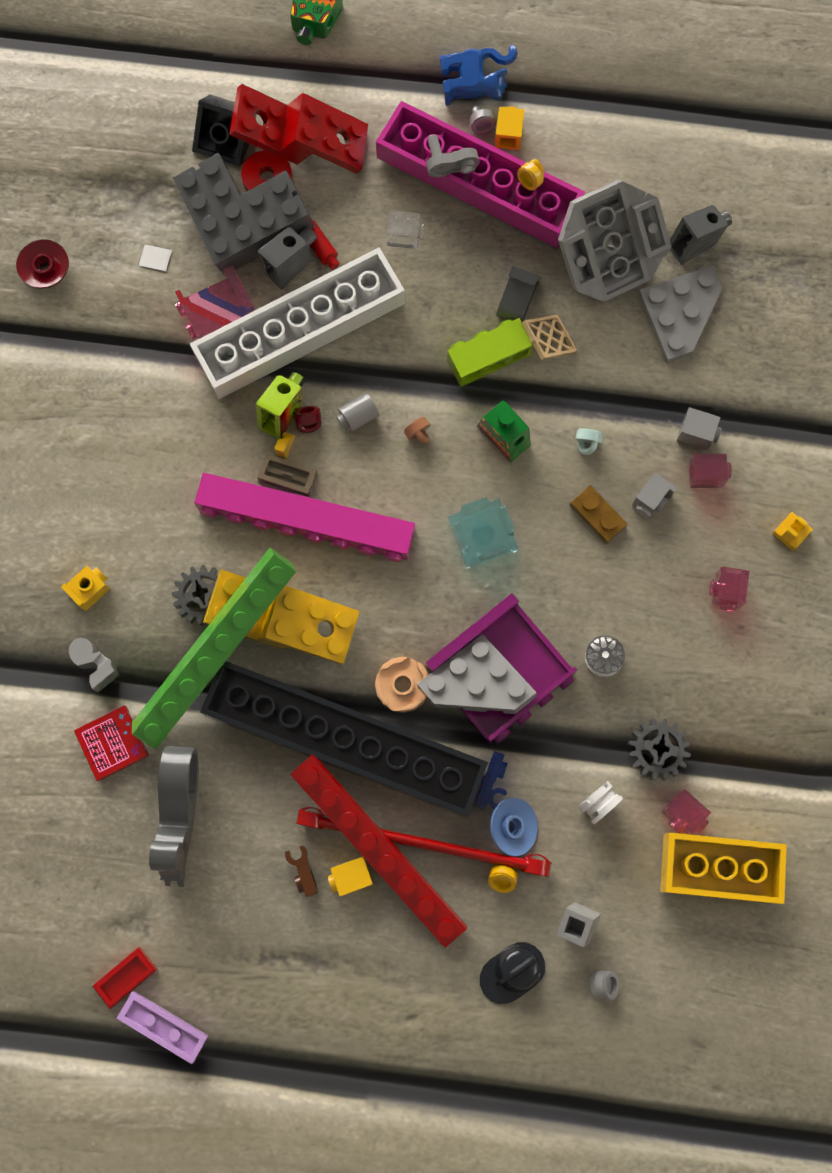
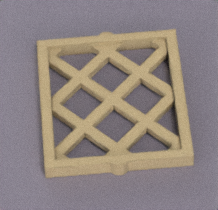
M558 314L524 320L522 322L530 342L535 347L542 361L572 355L577 352ZM542 325L549 329V333L541 330ZM553 332L560 335L559 340L552 336ZM540 334L547 338L546 343L539 339ZM551 341L558 345L557 349L550 346ZM540 345L545 347V351L542 350Z

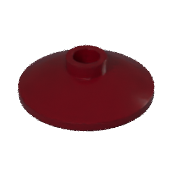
M48 239L35 240L27 244L20 251L16 261L17 273L21 280L28 286L37 289H46L57 285L66 276L69 268V258L64 248L57 242ZM43 266H49L46 270L41 271Z

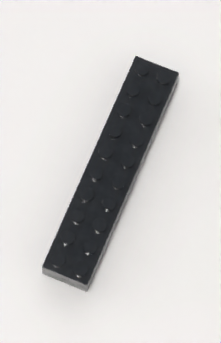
M227 661L216 673L200 711L205 717L309 757L314 754L323 763L464 818H468L488 764L487 761Z

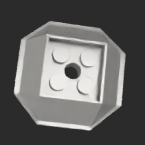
M616 180L570 201L558 238L573 289L603 302L650 281L663 257H666L671 249L659 198L621 180ZM612 235L610 244L606 246L607 238Z

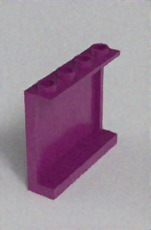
M513 593L426 662V668L432 673L483 634L537 692V697L516 714L503 713V711L487 710V712L467 711L460 708L489 744L494 740L500 743L511 733L508 728L517 722L520 726L532 716L530 710L536 705L542 708L554 698L551 693L558 687L562 690L567 688L575 681L573 675L577 671L576 667L571 668L518 605L519 600Z

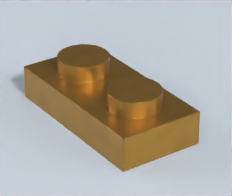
M591 485L570 502V506L606 544L628 525Z

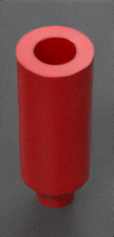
M313 220L316 227L311 228V230L315 233L317 239L310 247L323 265L328 264L332 270L336 269L340 265L336 259L338 253L318 224Z

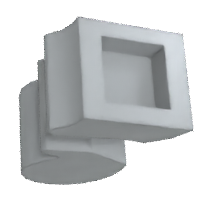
M77 638L70 644L69 656L77 666L82 669L98 667L97 671L90 675L89 681L92 689L99 693L120 675L117 671V664L99 652L97 647L89 640Z

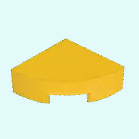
M284 432L282 434L283 438L277 440L274 449L277 457L287 460L295 435Z

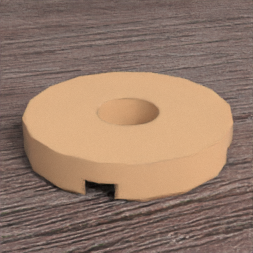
M408 657L393 658L383 664L377 674L375 681L377 697L391 711L399 713L414 711L422 706L427 699L418 689L417 683L429 674L424 666L414 659H409ZM407 678L411 682L410 689L406 692L397 691L395 688L397 679Z

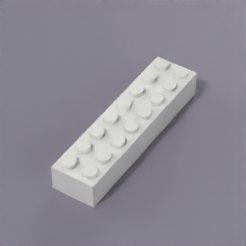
M379 247L190 343V346L218 399H221L404 305L405 290Z

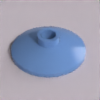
M520 798L503 800L497 805L491 817V836L494 844L502 853L509 856L523 855L531 849L537 837L538 823L535 812L526 801Z

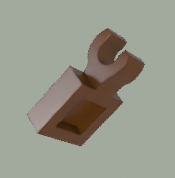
M300 846L302 855L298 860L292 858L289 850L285 851L287 862L297 867L299 875L294 876L299 893L304 892L306 897L318 894L317 884L308 862L306 847Z

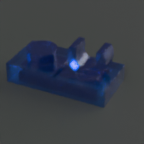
M493 752L475 804L476 808L484 810L488 803L495 810L498 804L493 801L494 795L501 794L506 796L507 791L502 788L492 790L496 779H503L508 764L503 762L505 754Z

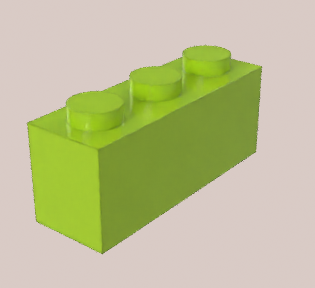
M520 318L513 321L509 319L500 323L496 329L477 333L473 339L467 342L459 341L453 344L447 350V361L460 387L531 356L533 344L530 342V338Z

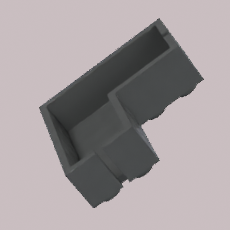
M217 153L198 163L199 169L196 170L194 167H191L173 177L214 264L224 276L259 258L258 250L287 227H291L297 234L305 227L310 229L316 227L287 171L241 194L228 166L220 154Z

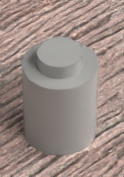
M364 393L339 408L340 415L336 416L343 430L349 429L353 432L380 415L370 396Z

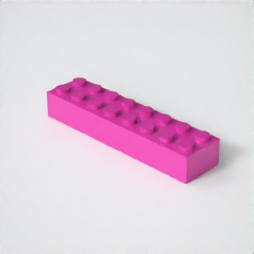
M400 101L376 140L378 159L557 249L560 246L558 238L570 201L585 195V191L544 172L543 183L536 190L526 189L520 183L517 175L518 169L526 162L403 101ZM430 135L438 136L442 154L452 153L464 148L476 149L480 161L479 165L473 172L467 174L456 172L437 178L429 176L426 162L432 157L427 138Z

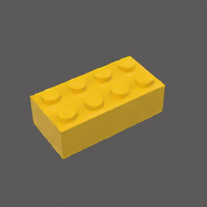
M665 833L663 834L660 892L784 904L787 844Z

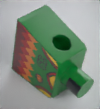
M292 0L290 18L292 30L298 32L297 41L303 45H310L313 36L323 39L327 38L343 9V0Z
M501 401L489 411L477 425L510 462L514 461L531 446L528 425L505 401Z

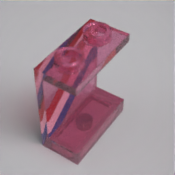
M233 265L223 269L226 277L225 280L184 298L180 290L175 291L179 301L174 304L181 318L187 317L189 324L185 326L192 340L195 338L200 339L255 311Z

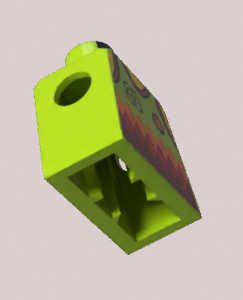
M293 372L288 379L281 375L274 379L256 403L258 429L277 439H282V434L287 431L294 419V412L302 405V386L306 382L303 376Z

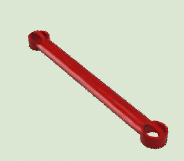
M304 807L298 811L296 820L298 825L341 832L320 809ZM307 809H316V810H318L321 814H319V813H314V812H310V811H305V810H307ZM381 829L396 844L496 865H505L544 877H549L552 863L540 854H530L519 858ZM531 856H540V857H542L545 861H543V860H538V859H533V858H530V857H531Z

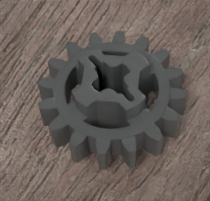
M202 565L198 572L194 567H190V575L182 572L181 576L184 580L182 582L175 581L174 584L179 590L172 592V596L178 599L173 603V606L176 609L182 608L178 614L182 618L188 615L187 621L191 624L197 619L200 626H204L203 620L215 587L214 583L207 584L203 582V579H210L216 582L218 578V571L215 567L208 572L206 566ZM192 583L189 592L186 593L187 588ZM199 587L206 592L204 599L206 605L199 599L201 592ZM189 607H199L202 609L203 612L199 613L192 611L191 609H189Z
M655 718L651 719L650 727L644 722L640 724L642 732L634 730L632 735L636 738V741L628 742V746L634 748V751L630 752L628 757L636 758V762L632 765L633 768L641 766L640 775L644 776L650 772L651 780H656L658 774L661 775L663 781L667 780L668 772L674 777L679 775L677 767L684 769L687 766L682 759L691 756L690 753L684 751V748L691 745L690 742H683L682 740L686 732L677 733V723L668 727L667 719H663L660 725L657 724ZM656 731L652 741L643 740L648 733ZM669 735L675 741L676 746H673V744L668 739ZM660 742L661 749L665 750V752L658 757L657 750H654L653 747ZM641 753L646 754L650 760L649 764L644 760ZM665 759H675L669 767L662 768Z

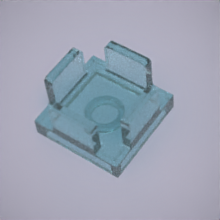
M487 497L461 506V512L448 516L466 568L518 550L514 538V526L506 506H502L499 498L490 502Z

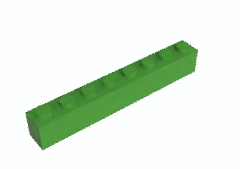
M271 547L267 550L133 720L132 735L153 749H157L297 572L290 561Z

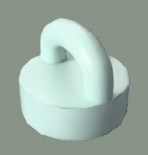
M579 428L575 440L579 441V452L584 455L592 454L597 449V445L602 444V432ZM585 443L591 444L590 447L585 448Z

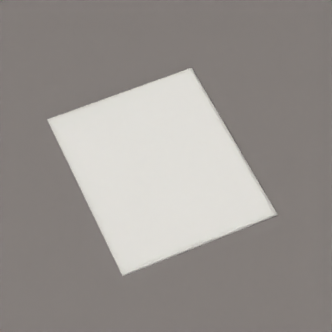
M144 245L139 266L166 271L172 250Z

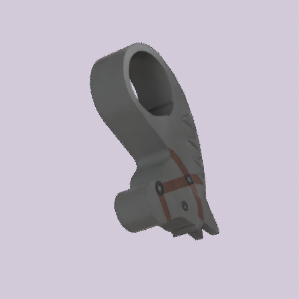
M165 746L160 760L158 775L159 827L155 841H152L150 846L149 866L150 870L159 871L160 880H164L165 886H170L171 881H177L179 887H184L186 859L194 823L199 779L198 751L194 747Z

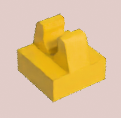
M791 512L772 534L790 550L794 551L813 529L807 525L808 523L804 519Z

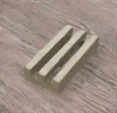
M266 453L257 479L258 481L309 497L311 487H313L314 479L318 472L317 469ZM269 463H273L294 471L309 475V477L307 479L276 468L269 467L268 465ZM267 472L288 480L304 484L305 487L265 475V473Z

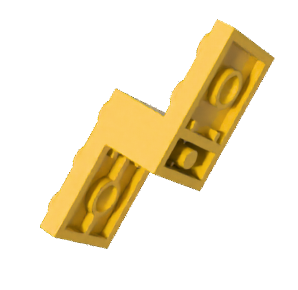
M223 569L219 571L203 620L204 624L209 625L245 580V577ZM286 585L245 638L278 649L290 647L342 665L345 662L360 611ZM321 621L327 622L331 627V633L327 637L321 636L318 632V625Z

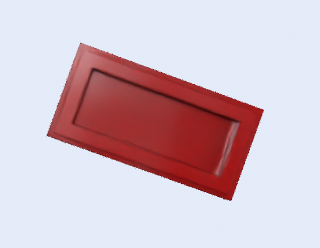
M138 947L92 987L108 1008L112 1009L158 969L142 948Z

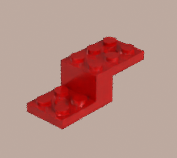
M241 84L237 87L229 135L296 165L314 154L357 174L362 170L368 124L305 93L300 94L287 105ZM254 114L262 118L263 125L257 123ZM337 133L342 135L345 144H342L340 142L339 138L337 137Z

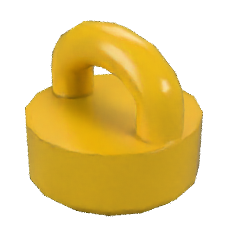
M533 159L525 163L518 169V179L526 189L536 190L544 180V169L541 162Z
M493 865L489 872L488 884L497 892H511L517 885L518 871L505 865Z

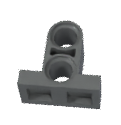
M512 266L496 316L512 321L520 318L523 322L536 287H538L542 277Z

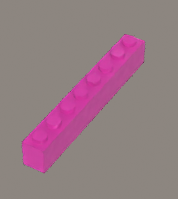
M204 472L194 501L200 513L207 517L215 518L216 515L227 517L226 520L236 524H242L245 521L253 523V527L261 530H268L270 527L278 529L279 533L286 536L294 537L295 534L306 536V540L315 543H321L322 540L332 542V546L340 549H348L349 546L357 548L358 552L365 555L373 556L374 553L385 555L386 559L394 562H401V559L408 561L415 533L414 522Z

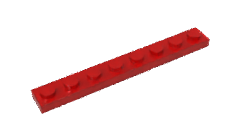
M314 754L309 756L290 774L445 948L467 930V925Z

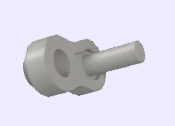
M430 135L427 138L432 157L426 162L429 176L437 178L456 172L467 174L473 172L479 165L480 161L476 149L464 148L452 153L442 154L438 136Z

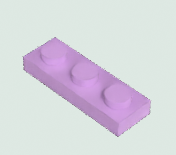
M135 991L130 994L116 1018L191 1064L195 1062L209 1035Z

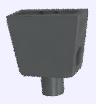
M710 205L682 217L670 238V250L680 264L686 263L717 244L726 228L732 224L731 215L727 211L720 213L715 206Z
M287 227L258 250L264 274L281 290L310 261L308 246L317 239L315 233L309 227H305L297 234L291 227Z

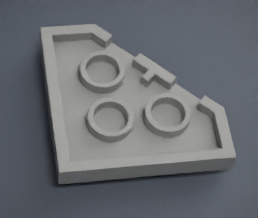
M713 265L640 289L638 292L666 363L690 356L722 291V286Z
M483 634L417 683L418 689L435 708L441 709L456 707L467 711L487 712V710L503 711V713L516 714L537 697V692Z

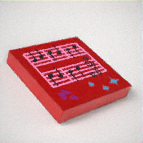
M125 705L74 730L93 775L98 782L150 756L144 742L132 735L133 719Z

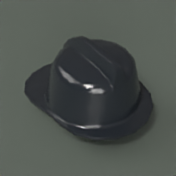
M517 942L505 948L491 958L482 968L480 987L483 994L489 1000L498 1004H508L523 996L543 978L545 960L542 953L534 945L527 942Z

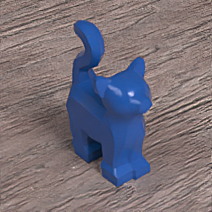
M510 45L508 55L506 56L494 48H469L460 53L440 56L442 76H447L452 71H458L460 78L443 81L445 105H450L455 98L474 99L484 95L496 101L500 100L505 92V88H507V83L505 82L507 68L483 76V63L485 59L491 58L497 64L509 65L517 59V48L514 45Z

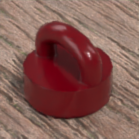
M304 406L294 412L296 427L300 432L312 433L321 427L322 419L319 407Z

